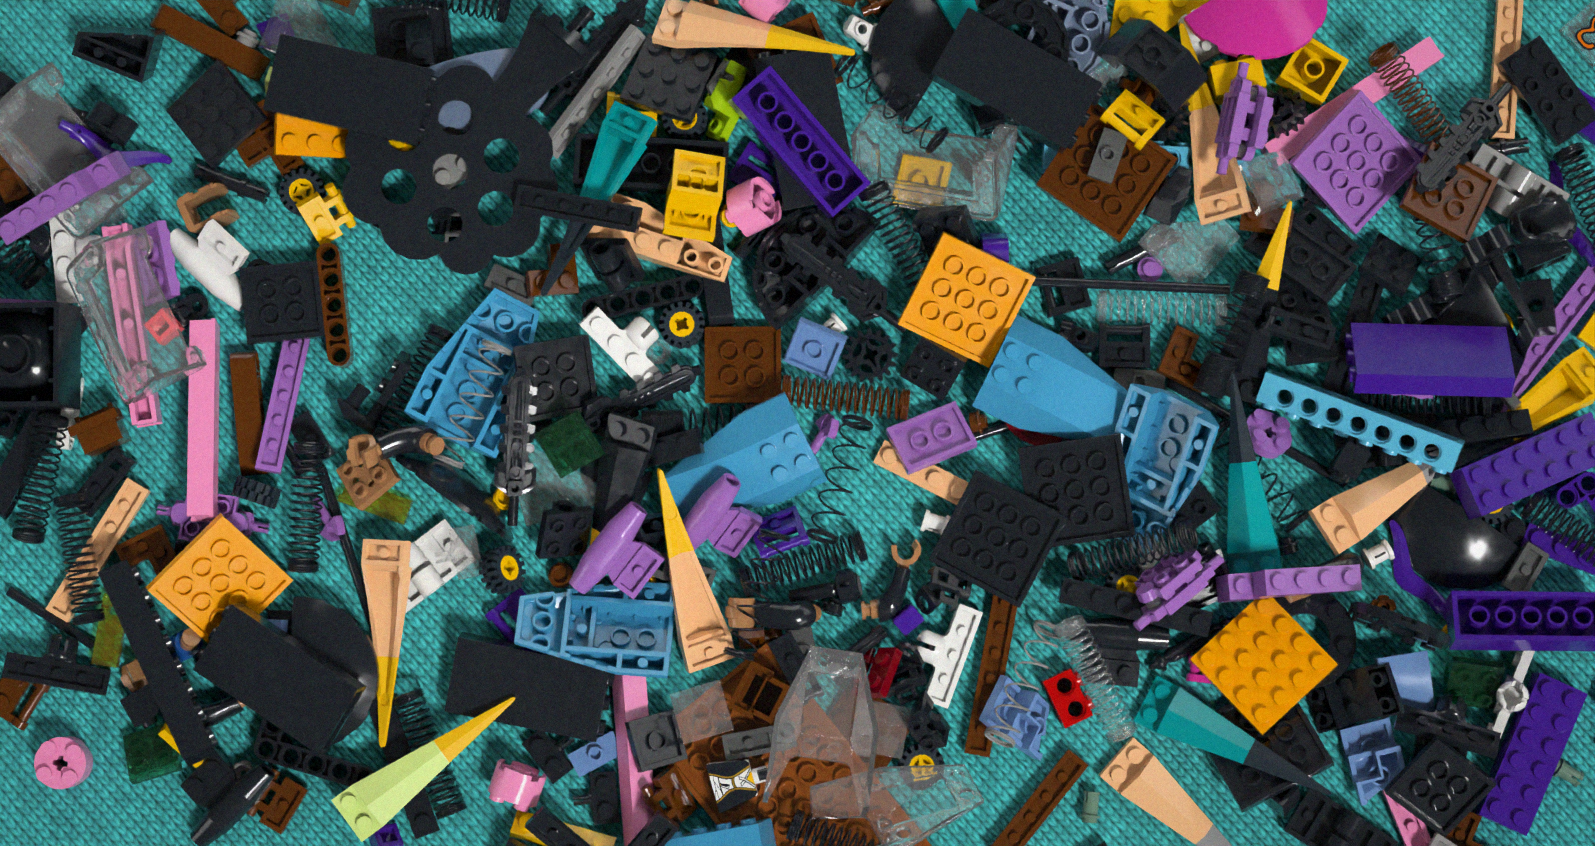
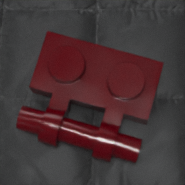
M880 647L876 655V649L874 648L863 654L858 661L860 664L858 671L851 679L852 687L849 693L858 697L861 689H863L862 694L867 698H886L903 652L897 647Z

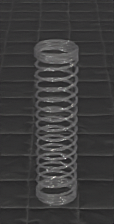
M1099 289L1097 293L1096 319L1098 322L1106 320L1108 293L1110 304L1109 321L1112 322L1115 294H1117L1118 323L1120 322L1122 298L1125 294L1126 323H1128L1129 305L1133 293L1134 323H1136L1137 306L1141 293L1143 324L1145 323V308L1148 294L1151 305V324L1153 323L1156 295L1159 302V324H1161L1164 296H1166L1167 301L1166 323L1169 324L1170 305L1173 295L1175 300V325L1178 323V306L1181 295L1184 308L1183 325L1186 324V307L1189 295L1192 305V326L1194 325V308L1197 296L1200 303V326L1202 325L1205 297H1207L1208 302L1207 325L1210 326L1213 297H1215L1216 301L1215 325L1223 327L1226 323L1220 318L1221 316H1227V307L1225 306L1227 304V297L1225 294H1218V296L1213 294L1210 299L1205 294L1201 300L1200 294L1197 293L1193 300L1191 293L1186 296V299L1183 293H1180L1177 298L1174 292L1170 297L1164 292L1161 298L1160 294L1156 292L1153 299L1149 291L1146 293L1145 299L1142 291L1138 293L1137 298L1133 290L1130 292L1129 297L1125 290L1121 293L1120 297L1119 292L1115 290L1112 298L1109 290Z
M1075 615L1058 623L1053 631L1056 636H1062L1059 642L1067 641L1082 631H1088L1086 636L1066 643L1062 649H1069L1086 638L1092 639L1089 644H1084L1070 650L1066 656L1076 655L1089 646H1095L1092 651L1074 657L1069 663L1075 664L1093 653H1099L1096 658L1075 666L1073 671L1082 670L1097 660L1103 661L1098 666L1082 671L1076 678H1084L1101 667L1106 668L1103 673L1088 677L1080 685L1085 686L1095 682L1104 675H1110L1107 680L1087 687L1084 693L1093 692L1106 683L1113 682L1111 687L1091 694L1087 700L1097 699L1108 693L1111 689L1117 690L1115 694L1095 701L1091 707H1099L1112 700L1115 696H1120L1118 702L1107 704L1096 710L1094 714L1100 715L1113 709L1118 704H1124L1122 709L1111 711L1098 719V722H1105L1114 718L1122 711H1127L1128 713L1125 716L1115 718L1102 726L1103 730L1112 728L1105 734L1109 743L1122 741L1133 735L1138 727L1133 721L1134 718L1129 716V709H1125L1126 703L1122 702L1123 696L1118 694L1119 688L1114 687L1115 680H1110L1112 674L1107 672L1109 667L1103 665L1105 660L1100 658L1101 652L1096 651L1098 645L1093 643L1094 637L1089 636L1090 629H1085L1087 623L1084 620V616ZM1111 706L1110 708H1108V709H1106V710H1104V711L1099 712L1100 710H1102V709H1104V708H1106V707ZM1115 713L1114 715H1112V716H1110V717H1108V718H1106V719H1103L1104 717H1106V716H1108V715H1110V714ZM1126 718H1130V719H1131V721H1128V722H1124V723H1122V724H1119V723H1121L1122 721H1124ZM1119 720L1118 722H1116V723H1114V724H1112V725H1110V726H1107L1108 724Z

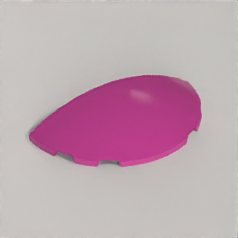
M1210 0L1185 16L1184 22L1201 41L1208 40L1217 45L1219 52L1238 57L1239 54L1253 55L1255 60L1273 59L1291 54L1311 41L1313 34L1324 23L1328 0Z

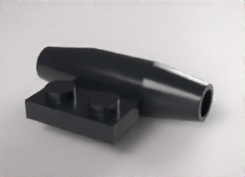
M1108 617L1066 619L1065 639L1094 647L1088 655L1086 683L1138 687L1140 661L1136 651L1167 649L1170 636L1169 628L1148 624L1141 631H1138L1133 625L1135 620Z
M216 750V754L208 757L180 785L196 804L208 808L190 833V838L197 846H208L227 833L259 801L275 778V773L268 765L260 762L237 779L235 767L220 750Z

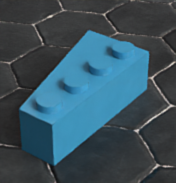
M756 818L741 820V824L731 825V822L717 824L716 829L707 830L706 826L691 829V834L683 835L682 831H677L665 846H776L771 818L757 821Z

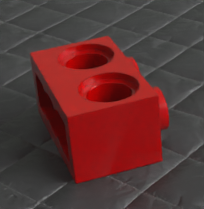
M1068 668L1041 681L1063 728L1070 727L1093 716L1091 709L1094 708V705L1088 694L1083 695L1079 687L1083 685V682L1077 671L1072 672L1071 668ZM1062 678H1066L1070 682V689L1065 693H1061L1057 689V683ZM1074 701L1081 705V712L1077 716H1072L1068 712L1069 704Z

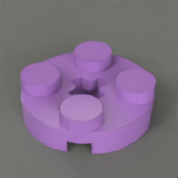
M1256 409L1246 419L1256 454L1264 458L1274 459L1279 455H1283L1291 446L1290 423L1286 418L1278 417L1269 411Z

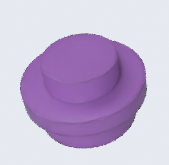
M1154 257L1142 259L1137 266V274L1143 281H1156L1163 272L1161 262Z

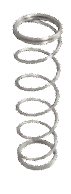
M486 339L482 340L481 344L486 347L477 350L479 355L501 373L485 370H470L468 372L470 378L491 395L473 392L459 393L460 399L481 417L453 414L449 416V419L473 440L456 437H441L442 439L465 442L475 441V438L455 423L452 417L478 420L485 418L482 413L467 403L461 395L494 397V394L478 382L470 373L481 372L503 375V371L480 353V350H492L511 356L513 352L510 349ZM446 444L445 448L463 462L455 461L441 454L433 455V458L459 469H463V464H465V460Z
M1039 619L1033 623L1035 632L1043 640H1030L1023 645L1026 654L1034 662L1021 661L1014 665L1017 676L1025 683L1015 682L1004 687L1006 695L1016 705L1001 704L995 708L997 717L1007 727L990 726L984 732L989 740L998 745L1013 748L1016 742L1007 734L990 728H1002L1017 733L1021 732L1007 724L998 715L997 709L1002 706H1009L1030 712L1029 709L1017 703L1008 694L1007 687L1010 685H1023L1040 690L1021 677L1016 670L1017 665L1027 663L1050 669L1028 653L1026 650L1027 643L1040 642L1058 648V645L1051 643L1040 633L1055 639H1061L1065 635L1060 627L1045 620ZM1038 624L1050 627L1057 631L1059 634L1049 632L1040 627ZM991 734H994V735H997V736H999V737H1002V738H1004L1005 740L1009 741L1010 743L1004 742V741H1002V740H999V739L995 738L994 736H992Z

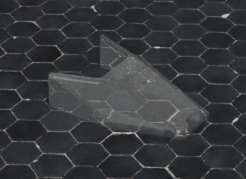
M811 646L775 716L762 802H768L789 760L792 757L798 756L848 765L852 776L860 817H866L870 803L879 730L863 653Z
M964 764L880 767L810 786V813L813 815L812 819L820 817V819L865 818L869 821L881 844L877 846H916L984 803V798Z

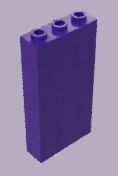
M1350 323L1349 333L1344 335V348L1349 349L1346 352V365H1351L1348 370V381L1353 382L1354 393L1512 397L1515 373L1506 327Z

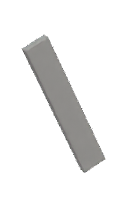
M632 24L628 26L548 132L553 143L554 158H559L642 48L646 37L636 26Z

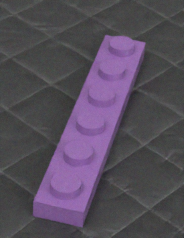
M311 339L284 341L282 343L255 470L281 475Z

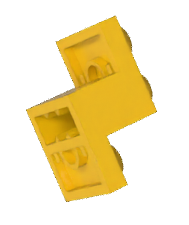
M675 149L672 175L666 193L662 234L707 242L714 241L716 216L723 196L726 157Z

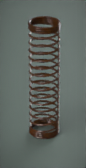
M1390 42L1379 47L1369 56V64L1371 67H1377L1375 73L1383 72L1380 75L1381 80L1388 78L1384 82V86L1392 85L1388 92L1393 93L1397 91L1393 95V99L1401 98L1397 105H1404L1402 112L1409 111L1406 118H1413L1410 125L1418 124L1415 127V131H1421L1419 134L1420 138L1426 137L1424 144H1430L1432 141L1436 143L1449 129V121L1445 120L1444 114H1440L1441 109L1436 107V102L1431 101L1432 95L1427 94L1428 90L1423 88V82L1418 81L1419 76L1414 75L1415 71L1410 68V63L1405 62L1406 58L1401 55V50H1399L1396 43ZM1399 58H1403V62L1392 66ZM1394 60V61L1391 62L1388 66H1386L1385 68L1379 70L1383 65H1385L1386 63H1388V62ZM1403 64L1408 65L1407 69L1397 72ZM1399 66V67H1398L1397 69H1395L1392 73H1390V74H1388L1387 76L1383 77V75H1385L1388 71H1390L1391 69H1393V68ZM1408 71H1412V75L1402 78ZM1400 73H1403L1397 79L1387 84V82L1390 81L1392 78L1399 75ZM1412 77L1417 78L1416 82L1406 85ZM1408 79V80L1405 81L1401 86L1397 87V88L1394 89V90H1391L1393 87H1395V86H1396L1397 84H1399L1400 82H1402V81ZM1416 84H1421L1420 88L1411 91ZM1413 85V86L1410 87L1406 92H1404L1403 94H1401V95L1395 97L1399 92H1401V91L1404 90L1405 88H1407V87ZM1421 90H1425V95L1416 97ZM1417 92L1405 102L1400 103L1404 98H1406L1410 94ZM1425 97H1430L1429 101L1420 104ZM1420 99V100H1419L1416 104H1414L1412 107H1410V108L1404 110L1409 104H1411L1412 102H1414V101ZM1430 103H1434L1433 108L1425 110ZM1425 105L1420 111L1409 116L1414 110ZM1435 109L1439 111L1438 114L1430 116ZM1430 111L1425 117L1413 123L1419 116ZM1439 116H1443V120L1433 123ZM1431 118H1434V119H1433L1430 123H1428L1426 126H1424V127H1422V128H1420V129H1417L1421 124H1423V123L1426 122L1427 120H1429V119H1431ZM1444 122L1448 124L1447 127L1438 129ZM1436 124H1439L1431 132L1421 136L1426 130H1428ZM1444 130V131H1443L1440 135H1438L1436 138L1432 139L1431 141L1426 142L1431 136H1433L1434 134H1436V133H1438V132ZM1451 133L1443 135V137L1450 136Z
M784 374L781 393L785 392L791 405H793L797 387L798 409L801 406L805 388V408L808 409L813 390V409H817L821 391V410L824 411L830 388V412L833 411L838 389V413L841 412L846 391V413L848 414L850 411L854 392V414L857 415L862 394V415L865 416L871 391V417L874 415L879 392V418L882 416L887 394V419L890 418L895 395V419L897 420L899 415V420H907L910 389H902L898 403V390L895 387L889 406L890 391L887 386L881 405L880 385L877 387L873 403V385L871 384L868 388L865 402V384L861 385L857 400V384L855 382L852 386L848 404V382L844 384L840 402L841 386L840 381H837L832 401V380L828 382L825 399L824 379L820 380L816 398V379L814 377L807 401L808 378H804L799 400V376L795 380L792 398L791 375Z

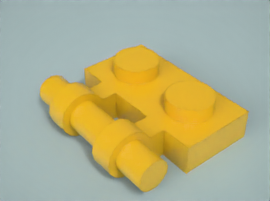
M328 183L324 187L328 193L325 198L322 199L319 193L315 192L295 204L319 245L329 243L343 235L339 228L340 225L345 223L348 228L356 225L353 214L346 207L341 190L337 189L334 183ZM335 205L338 213L332 216L328 209Z

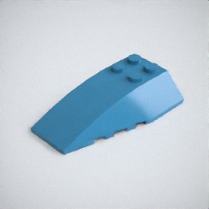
M494 288L426 366L404 412L418 424L434 429L442 437L473 440L450 421L449 416L461 414L481 417L459 397V393L462 392L491 395L470 378L468 374L470 370L501 373L479 355L477 350L486 347L481 344L482 340L486 339L495 342L511 351L512 346L533 343L540 311ZM480 350V353L503 371V375L481 372L470 373L478 382L488 388L494 394V397L462 394L461 397L482 413L485 418L478 420L452 417V420L475 438V441L448 440L467 450L495 459L499 453V443L504 442L505 434L500 432V424L505 423L506 414L500 412L501 405L506 404L507 395L501 393L502 385L508 384V380L515 374L516 370L513 353H511V356L497 351Z
M1016 315L972 406L1018 429L1074 440L1115 434V428L1128 391L1063 336Z
M1131 383L1115 428V433L1121 434L1135 535L1133 536L1136 539L1138 532L1144 537L1145 530H1148L1152 536L1153 528L1157 529L1159 534L1161 526L1167 529L1168 524L1171 523L1204 473L1220 425L1210 411L1168 390ZM1154 531V536L1157 543L1159 539L1156 532ZM1146 533L1148 545L1152 551V543L1148 533ZM1139 535L1140 546L1145 553L1144 544ZM1131 537L1132 546L1136 548L1135 542Z
M785 392L736 415L724 428L721 427L713 434V437L703 444L705 453L682 459L664 473L682 521L701 495L725 473L736 476L741 482V487L731 507L741 506L745 509L786 501L828 481Z
M647 582L634 600L616 586H604V584L595 585L586 594L571 588L567 589V592L555 593L550 591L520 596L514 644L615 675L668 678L675 615L671 584Z

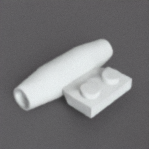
M214 219L205 224L197 237L198 240L179 228L173 230L170 233L171 250L180 264L214 296L238 312L243 310L241 281L235 272L240 270L239 268L242 267L250 252Z

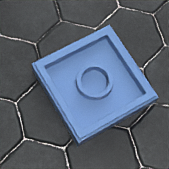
M800 317L783 361L830 380L848 336Z

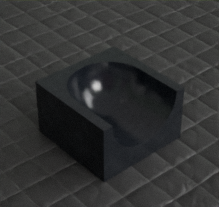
M62 302L0 303V411L80 410L81 307Z

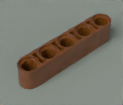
M161 3L150 24L155 30H166L165 35L215 61L222 60L227 67L257 82L261 80L271 61L270 58L163 3Z
M323 243L318 247L316 256L327 357L331 364L336 367L347 368L354 360L343 254L336 245ZM330 249L335 250V258L330 262L325 261V252ZM333 274L338 275V283L333 287L327 286V278ZM335 299H339L341 301V308L336 312H331L329 309L330 303ZM338 324L343 325V334L340 337H334L332 335L333 327ZM341 349L345 350L347 353L346 359L343 362H336V352Z
M257 350L230 353V369L241 475L268 474L269 472L255 470L265 424Z

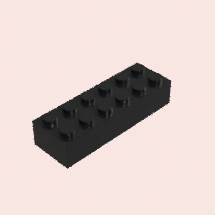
M576 133L573 185L575 188H582L599 134ZM649 138L645 144L647 146L646 150L618 189V191L666 194L672 175L675 149L726 157L722 196L726 198L729 142Z

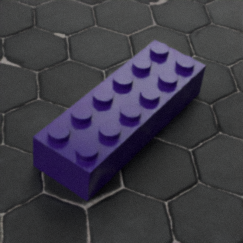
M771 66L765 68L728 101L827 218L835 216L871 184Z
M1589 412L1453 470L1452 473L1449 472L1468 519L1471 520L1484 516L1595 467V420L1593 415Z
M1451 591L1445 601L1448 635L1451 637L1449 650L1595 651V592Z
M1533 672L1526 686L1529 693L1526 706L1520 711L1515 712L1488 774L1496 780L1497 785L1472 811V813L1525 836H1527L1588 695L1538 672Z

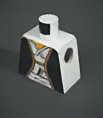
M749 759L712 762L706 765L719 813L757 796L756 784L770 780L767 766L751 769Z

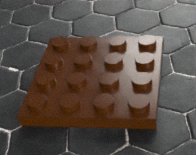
M1091 104L1087 111L1090 117L1084 128L1079 126L1076 130L1075 135L1079 137L1072 149L1066 148L1063 154L1058 152L1035 186L1120 243L1178 158L1152 140H1149L1139 151L1134 147L1135 144L1127 139L1111 185L1087 177L1103 128L1106 127L1119 132L1108 122L1105 124L1100 120L1106 109L1099 104L1096 106Z

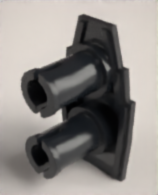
M1178 166L1170 175H1166L1147 203L1143 215L1168 226L1175 222L1178 214L1190 197L1189 191L1192 187L1190 182L1193 171Z
M357 383L346 400L341 398L329 399L338 418L345 419L352 426L359 427L369 435H373L376 430L375 428L378 427L377 424L384 417L383 413L388 411L385 405L378 403L376 400L365 416L361 415L357 409L367 396L370 395L371 391L360 383Z

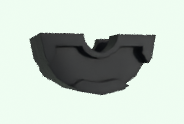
M41 225L19 238V241H30L28 245L32 249L31 252L41 262L46 264L52 253V245L47 229L44 225Z
M926 690L918 694L919 699H916L912 704L908 729L911 736L920 743L921 747L930 751L934 748L946 747L950 725L942 714H935L931 711L933 710L934 702Z

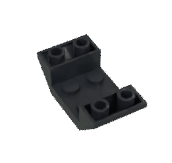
M1130 17L1097 52L1099 57L1115 69L1122 64L1155 90V100L1174 115L1208 80V76L1191 52L1149 20Z
M1379 662L1345 671L1335 682L1325 687L1312 689L1306 695L1318 733L1340 729L1349 724L1381 717L1382 719L1405 713L1389 662Z

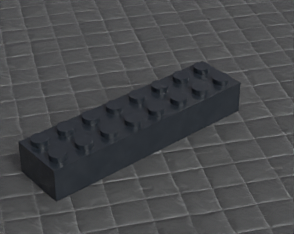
M126 559L97 572L183 760L188 766H191L216 754L215 746L219 744L211 727H205L204 725L208 719L200 703L195 704L193 701L198 697L189 680L184 681L183 679L187 674L178 656L173 658L172 654L176 652L175 647L168 634H162L161 632L166 628L157 610L153 612L151 608L155 607V604L146 587L141 588V585L145 583L136 565L130 566Z

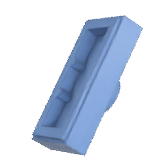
M613 730L599 737L596 742H590L567 755L579 778L617 757L616 735Z

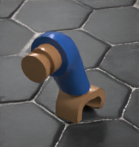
M191 628L184 629L169 637L176 650L172 654L173 658L178 656L181 662L197 655L203 646L202 638ZM137 658L121 667L122 676L120 679L130 692L133 693L148 684Z

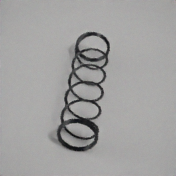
M856 52L851 57L844 55L834 69V76L840 77L853 64L847 78V87L855 89L871 79L866 90L865 102L873 104L889 94L884 105L883 117L885 119L894 118L908 108L902 121L901 132L903 134L912 133L927 122L921 134L919 146L921 149H925L927 154L934 152L948 135L949 128H941L928 145L923 147L921 145L922 138L933 115L913 130L904 132V122L915 100L911 101L895 115L886 117L885 110L897 85L893 86L877 100L868 102V91L879 70L875 71L861 84L850 87V76L861 55L857 58ZM850 57V59L848 60V62H847V63L844 65V67L840 70V68L842 67V65H843V64L846 62V60Z
M851 414L842 416L841 421L844 424L840 425L838 429L841 436L851 444H841L832 448L834 458L844 466L831 467L825 471L828 481L839 489H826L818 493L820 502L832 511L814 513L811 516V520L818 529L810 528L806 532L807 536L811 539L825 544H837L839 536L818 526L813 520L814 516L825 513L846 516V514L824 503L820 498L821 494L826 491L853 493L831 481L827 473L832 469L860 471L838 459L834 454V450L844 446L866 449L865 446L858 445L845 437L841 432V427L847 425L861 431L873 429L871 421ZM846 419H852L860 422H849ZM812 533L824 535V536H827V537H829V538H831V539H825V538L819 537V536H817V535H814V534H812Z
M1229 417L1224 418L1221 422L1218 423L1220 425L1218 431H1220L1225 425L1226 427L1220 434L1218 439L1215 441L1213 445V450L1220 449L1229 444V442H1227L1215 448L1216 444L1221 439V437L1230 425V419H1228ZM1255 455L1256 457H1260L1259 462L1257 463L1259 466L1262 460V456ZM1270 473V474H1267V475L1261 477V479H1264V478H1266V477H1269V476H1272V475H1276L1275 480L1273 481L1272 485L1269 487V489H1268L1267 492L1265 493L1266 496H1267V494L1270 492V490L1272 489V487L1274 486V484H1275L1276 481H1277V478H1278V474H1277V473ZM1292 491L1281 493L1267 500V502H1270L1282 495L1292 494L1288 503L1276 518V523H1280L1303 512L1284 529L1285 534L1293 531L1310 516L1309 510L1304 509L1279 520L1293 499L1294 492Z
M760 528L759 533L761 535H758L757 538L762 543L779 552L783 558H752L750 561L773 576L776 581H746L743 585L767 600L769 604L736 606L740 612L757 621L762 628L729 629L731 634L751 645L755 651L744 652L729 647H724L723 650L726 654L749 661H754L755 656L752 654L757 652V648L733 631H760L764 629V625L739 607L765 608L771 606V601L746 584H775L778 582V578L773 573L756 564L753 560L780 561L785 559V555L779 549L765 542L760 537H773L787 542L791 539L790 536Z

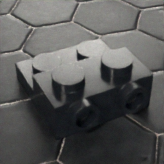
M967 204L921 207L913 219V231L919 233L921 237L920 246H922L921 252L927 254L928 259H930L943 232L974 247L981 248V243Z
M1210 541L1198 544L1197 551L1202 556L1201 563H1207L1216 554H1219L1224 559L1221 548L1215 542L1211 544ZM1225 559L1224 563L1214 570L1215 575L1207 581L1209 585L1185 603L1186 606L1201 609L1218 601L1215 577L1230 574Z

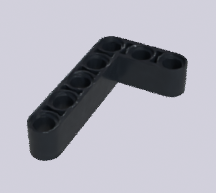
M265 718L262 719L254 745V753L263 761L349 787L360 781V775L363 771H368L370 774L377 771L372 766L329 753L318 755L308 747L285 741L286 732L281 729L278 731L272 730L270 722ZM266 741L270 742L274 748L270 756L265 755L262 751V745ZM289 749H294L298 753V759L295 763L287 760L286 754ZM314 756L322 759L323 766L320 770H315L311 766V760ZM339 763L347 767V775L344 778H340L335 772L336 766Z

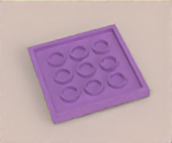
M1356 90L1289 161V164L1352 234H1357L1402 186L1404 181L1415 172V167L1421 162V157L1361 90Z

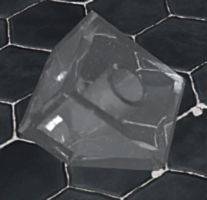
M1284 150L1262 154L1251 161H1246L1239 165L1247 186V195L1256 216L1304 197Z

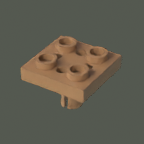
M379 457V462L369 469L364 468L363 464H361L362 467L360 465L352 466L350 460H347L336 469L357 509L365 510L401 480L389 458L381 460Z

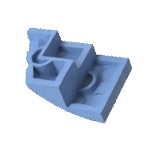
M1427 650L1375 658V663L1389 662L1402 704L1434 712L1433 687Z
M999 676L979 717V720L987 727H1007L997 717L995 708L1001 704L1016 705L1005 693L1004 687L1007 684L1014 683L1008 676ZM1010 685L1007 687L1008 694L1017 703L1029 709L1030 712L1015 707L1002 706L997 709V713L1007 724L1021 733L1002 728L990 729L1001 731L1012 737L1016 742L1015 748L1041 761L1043 753L1039 752L1041 736L1046 734V720L1050 705L1037 692L1023 690L1018 685Z
M1389 717L1377 718L1338 729L1348 770L1361 806L1366 805L1368 800L1379 791H1382L1405 768L1401 747L1395 743Z

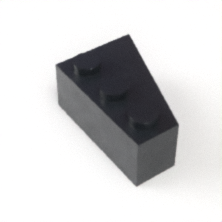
M89 25L78 31L72 55L143 83L154 75L166 30Z

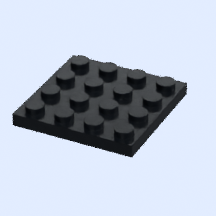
M1120 433L1018 448L1025 494L1068 516L1052 547L1126 537L1131 534L1135 535Z
M976 469L936 544L929 561L1020 608L1068 516Z
M1231 703L1215 710V712L1309 777H1313L1334 766L1331 756L1299 703L1291 708L1263 735ZM1207 751L1242 813L1297 785V783Z

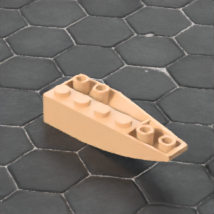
M618 193L614 195L610 202L643 208L638 234L594 225L586 238H627L639 259L720 282H725L733 260L732 257L707 241L662 234L664 214L645 202Z

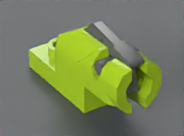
M724 58L716 73L707 84L708 94L703 104L716 113L709 123L705 136L717 142L728 141L740 117L728 101L742 88L748 71L744 66L735 61H729Z

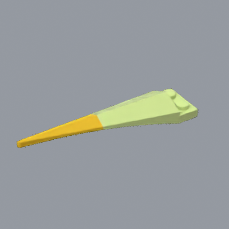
M515 697L504 701L363 778L333 798L331 801L360 841L363 842L394 817L515 701Z

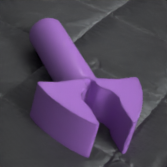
M828 413L821 416L815 422L819 431L810 444L815 456L826 438L835 439L838 432L839 421L834 419L835 416Z
M322 501L318 502L317 504L323 507L321 510L316 511L323 515L321 520L324 523V529L320 533L321 536L329 541L340 540L338 535L345 534L342 516L332 517Z

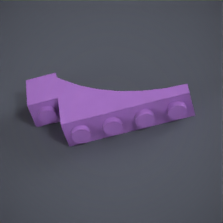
M119 151L108 154L87 168L71 174L0 218V236L5 244L9 245L132 172Z
M1360 564L1268 569L1252 573L1226 574L1215 577L1218 603L1362 590Z

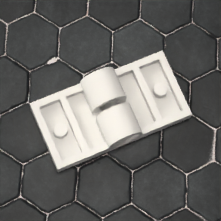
M446 519L411 543L409 567H412L406 613L477 560Z

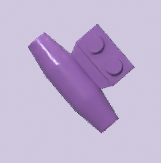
M730 473L722 475L701 495L682 522L694 551L708 539L713 548L736 558L762 524V516L741 506L731 507L741 487V482L736 476Z
M633 501L628 503L606 524L583 554L569 581L570 585L578 592L586 594L608 574L613 585L634 600L665 560L663 555L645 542L633 541L647 515V512L640 505Z

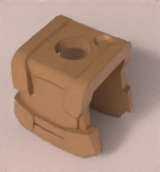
M211 182L197 189L198 192L194 194L193 192H188L177 200V206L187 229L198 235L205 224L211 219H214L223 227L240 218L237 211L226 209L221 212L218 211L203 222L197 208L207 202L226 196V193L229 191L224 184H213Z

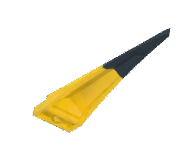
M1584 346L1565 357L1519 399L1521 405L1516 410H1529L1533 432L1583 409L1595 401V359ZM1520 438L1467 445L1460 452L1454 470ZM1436 472L1433 479H1437L1445 474Z

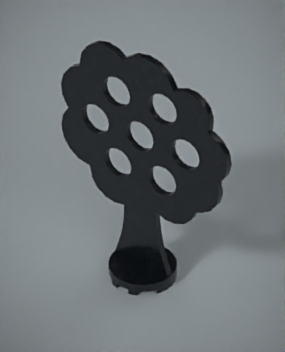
M539 3L530 14L519 46L507 68L496 82L486 71L471 65H459L450 68L438 78L436 89L434 92L430 91L428 100L432 102L429 117H424L425 137L423 142H420L414 150L407 152L399 151L393 148L389 140L351 131L348 132L345 139V150L351 169L343 182L342 194L346 207L357 219L367 224H378L385 243L395 253L407 259L425 260L439 255L445 266L456 273L468 275L475 274L486 268L494 255L512 258L524 254L534 246L540 234L542 215L513 210L510 220L504 225L490 226L480 218L478 212L479 202L487 193L498 191L506 194L511 199L514 209L518 185L558 191V184L550 167L553 157L552 139L546 128L538 121L524 116L548 91L575 71L590 64L599 53L595 47L590 52L583 45V36L575 29L571 33L566 31L562 18L557 14L553 13L549 17L543 13V4ZM462 101L472 109L474 115L473 124L465 134L459 136L450 135L441 128L439 113L448 102ZM497 139L510 140L517 146L519 151V162L516 167L504 174L495 173L490 170L484 159L487 146ZM448 154L457 155L466 162L468 177L459 188L445 189L435 181L433 167L442 156ZM396 169L410 172L417 184L414 197L404 204H393L386 199L382 191L383 179L390 171ZM442 207L456 210L463 222L461 233L450 242L435 240L430 235L427 227L431 213Z

